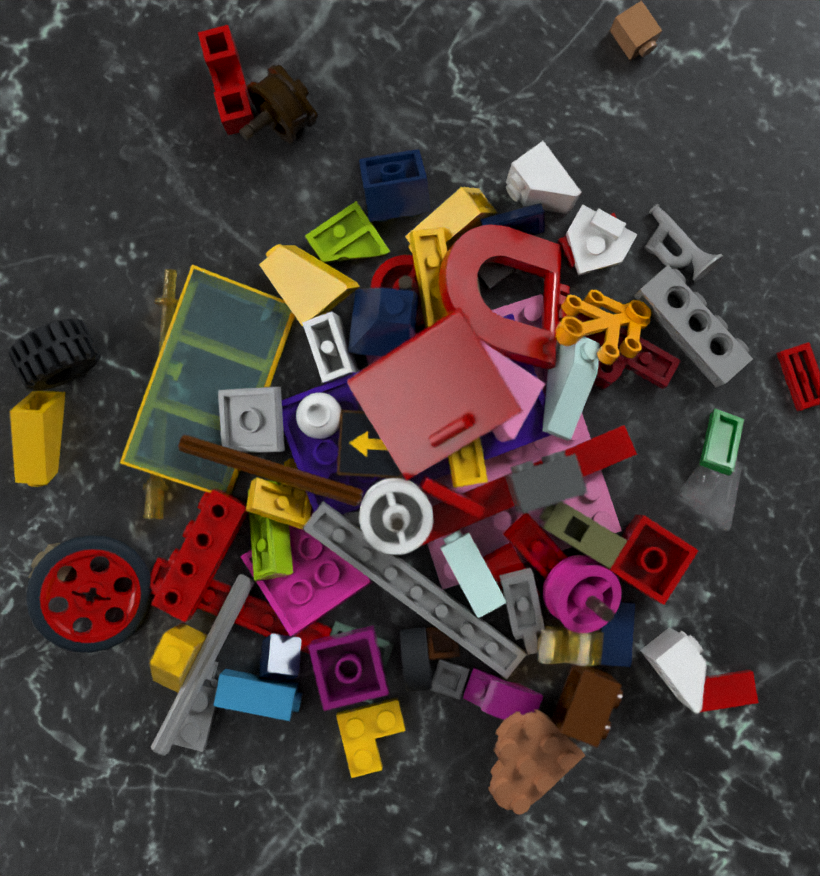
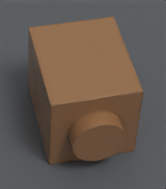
M641 0L616 16L610 32L629 60H632L639 54L641 57H645L657 47L656 42L662 33V29Z

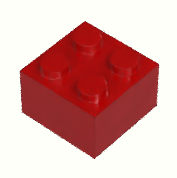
M635 514L621 536L627 542L612 567L607 569L652 600L665 605L699 550L648 517Z

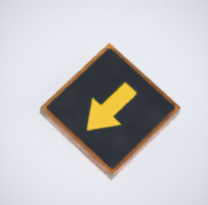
M341 410L337 475L402 478L400 469L365 412Z

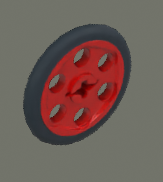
M94 535L70 539L57 545L45 554L34 568L27 587L26 601L28 614L41 635L59 648L84 653L110 649L128 639L144 622L151 607L153 595L150 588V572L139 554L121 541L106 536ZM97 556H103L109 560L108 567L102 572H96L90 568L91 560ZM63 566H71L75 568L77 574L73 580L64 582L57 577V572ZM120 577H127L132 581L131 588L126 592H117L113 587L114 582ZM90 588H95L96 594L101 596H95L91 601H86V596L81 593L89 592ZM55 597H63L67 600L68 606L62 612H53L48 606L49 602ZM119 607L123 610L124 614L118 622H109L105 618L107 610ZM86 617L91 620L92 625L86 632H77L73 629L74 621L78 618Z

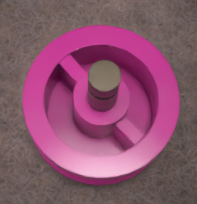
M574 555L562 560L550 571L543 584V600L548 611L558 618L569 630L576 633H590L602 628L613 619L621 601V586L615 574L586 555Z

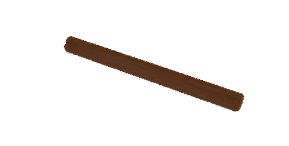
M183 435L180 439L179 451L353 506H359L363 497V490L189 435Z

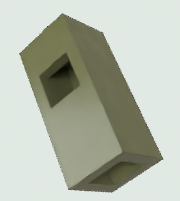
M564 502L544 507L539 515V519L542 520L540 524L542 529L607 568L612 567L627 540Z

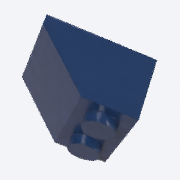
M419 149L359 159L369 222H386L396 217H416L422 213L431 212L427 176Z

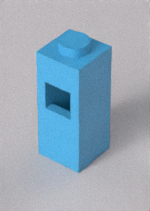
M225 669L219 675L213 706L290 721L293 712L299 713L303 693H298L299 683L259 679V675Z

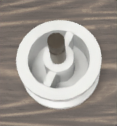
M388 478L377 482L366 492L360 505L359 514L362 533L366 540L381 552L396 555L411 552L426 540L431 531L433 513L428 498L418 485L409 480Z

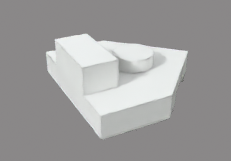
M582 204L566 233L578 276L601 268L621 264L637 234L625 228L626 223L599 208L597 211H594Z

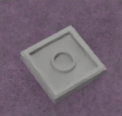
M281 387L218 390L222 446L243 453L285 451Z

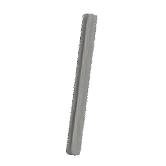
M243 574L237 576L151 745V749L154 752L165 756L170 751L254 585L253 579Z

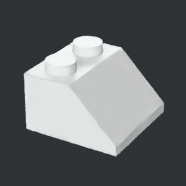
M544 141L512 162L506 180L508 194L514 201L517 202L519 200L523 207L541 203L544 210L567 214L572 210L581 194L579 188Z
M668 628L640 651L676 698L697 714L702 709L707 662L700 655L704 650L692 635L687 636L683 631L677 632Z

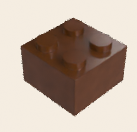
M574 660L551 719L556 724L560 733L598 748L600 741L605 740L609 734L611 722L608 720L612 709H617L621 702L623 691L620 688L622 685L609 673Z

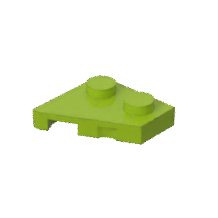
M357 201L305 235L308 243L324 263L385 256L390 253V250L372 223L369 222L368 217Z

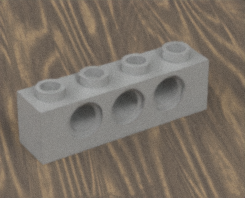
M667 265L633 296L650 308L651 316L715 387L724 385L753 360L748 354L749 348L742 340L735 339L729 333L727 323L720 316L711 313L706 307L707 302L698 292H693L685 284L686 279L679 270L672 269ZM668 295H675L679 299V308H673L669 305ZM690 317L699 321V332H695L690 328ZM712 340L718 342L721 346L719 356L712 353L710 349Z

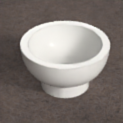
M321 392L306 396L300 402L296 412L299 428L307 436L315 439H324L332 436L339 429L343 419V412L339 402L331 395Z

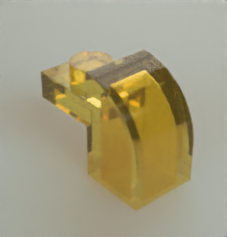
M544 626L545 629H542L537 642L539 663L551 665L566 662L587 667L601 664L604 632L576 633L563 626Z

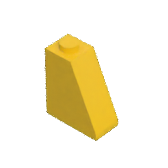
M461 187L413 230L443 228L448 250L467 231L481 226V219L494 216L497 211L479 188ZM409 232V233L405 236L406 239L409 241V243H410L409 234H410L411 232Z
M278 244L272 247L266 253L267 258L259 264L301 326H303L305 321L329 313L360 287L353 279L295 245Z
M32 391L10 410L15 483H27L31 487H41L47 485L58 473L65 392Z
M180 623L164 632L150 661L153 681L178 693L207 634L184 623Z

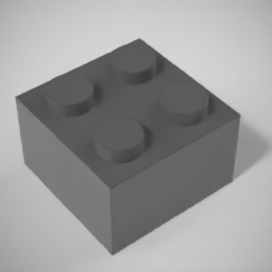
M560 451L541 457L543 464L534 466L533 461L510 467L512 474L505 475L516 512L524 514L587 494V488L576 455L566 456L565 451Z

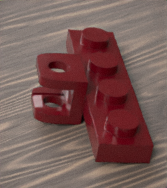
M580 312L577 316H572L581 322L594 320ZM620 327L618 349L627 337V330L623 327ZM606 331L590 334L585 337L600 343L601 348L604 344ZM640 337L639 342L642 348L634 358H627L620 352L618 358L611 365L604 364L599 360L598 373L593 384L601 389H606L620 377L624 368L664 389L668 386L681 360Z

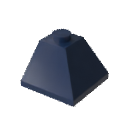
M390 288L356 289L348 353L383 357L414 337L419 296L414 291Z

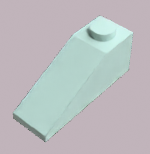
M585 336L577 344L571 346H564L557 341L556 366L553 369H548L543 421L544 432L566 441L572 438L598 373L599 359L597 352L600 348V343Z

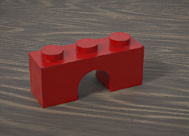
M224 25L198 32V36L215 88L214 96L221 122L227 134L232 135L239 133V130L246 124L249 125V122L255 116L234 38L229 25Z

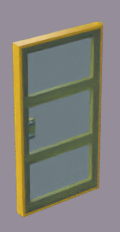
M191 265L120 464L211 493L212 489H220L231 495L240 470L181 452L178 446L183 435H189L221 445L218 390L270 387L295 318L285 301Z

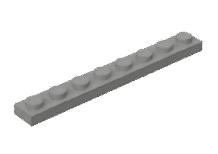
M324 501L303 526L306 532L506 679L527 655L525 650L482 618H478L474 612L397 555L387 554L374 548L366 540L358 526Z

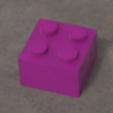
M374 625L315 639L308 645L324 711L388 695L389 685Z

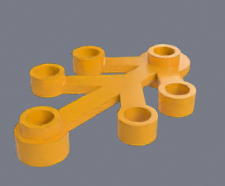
M590 290L584 301L576 295H568L561 307L569 316L564 317L557 326L556 339L564 346H571L577 344L583 336L606 331L604 344L598 350L597 357L604 364L611 365L618 358L620 352L627 358H634L642 348L639 342L640 330L648 326L652 313L650 308L642 301L632 300L624 305L604 296L598 290ZM601 307H604V308H606V309H608V310H610V311H612V312H614V313H616V314H614V315H613V314H610V313H608V312H606V311H604V310H602V309H600V308H601ZM580 312L594 320L581 322L572 316H577ZM627 325V337L618 349L620 327Z

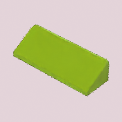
M267 480L269 482L281 485L280 482ZM249 512L254 581L285 577L293 574L289 525Z

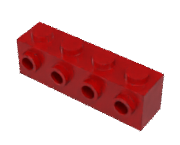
M212 489L211 493L206 492L197 507L201 511L196 521L191 520L183 532L182 537L186 539L181 549L176 548L167 562L170 569L166 577L161 576L152 590V594L155 597L151 605L183 622L193 618L249 513L246 511L247 503L220 489Z

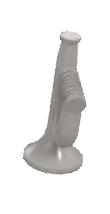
M656 204L649 211L660 225L644 249L655 254L664 265L679 269L689 265L692 261L694 267L692 279L696 282L707 275L724 258L722 254H708L700 250L672 218L660 208L659 204ZM668 234L681 247L682 254L680 256L672 255L662 244Z

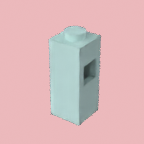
M458 530L443 538L445 544L440 548L476 616L479 618L507 603L470 533L467 532L462 535L461 531Z

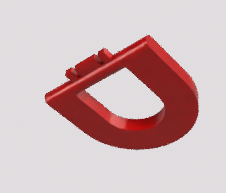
M483 225L467 231L448 249L440 266L439 290L447 314L461 307L463 313L469 316V323L478 338L504 357L544 369L555 368L556 328L562 319L568 316L562 310L561 305L570 291L568 285L560 283L562 246L501 225ZM489 262L500 263L544 278L542 329L502 317L493 312L484 303L477 286V274L482 264Z

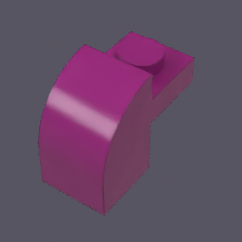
M473 668L463 698L481 707L482 711L505 720L518 711L521 715L529 712L534 713V709H539L543 695L519 683L504 681L481 669Z

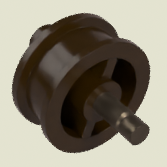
M272 65L267 70L268 76L259 83L251 82L247 85L249 97L259 115L251 120L249 125L246 124L241 128L239 132L248 141L255 133L269 125L281 139L287 143H292L296 140V133L304 126L312 127L316 123L318 114L306 98L309 92L305 85L299 79L294 81L281 65Z

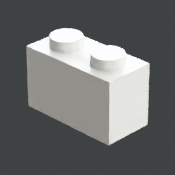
M331 311L303 322L323 383L326 384L359 371L354 354L348 353L349 340L340 316Z

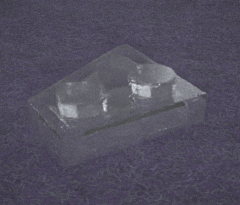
M736 459L734 472L730 476L698 465L677 495L722 530L729 531L733 520L742 463Z

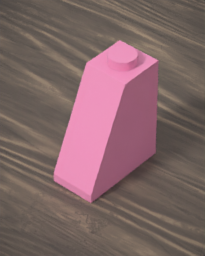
M481 341L523 412L492 429V432L499 441H510L516 437L545 383Z

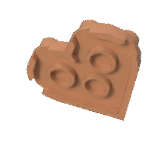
M534 709V713L529 712L523 715L519 711L506 718L496 731L498 739L494 752L499 760L490 771L493 777L488 790L499 806L507 810H513L514 813L519 815L524 814L533 803L539 800L568 773L585 754L567 735L560 733L556 724L543 712Z

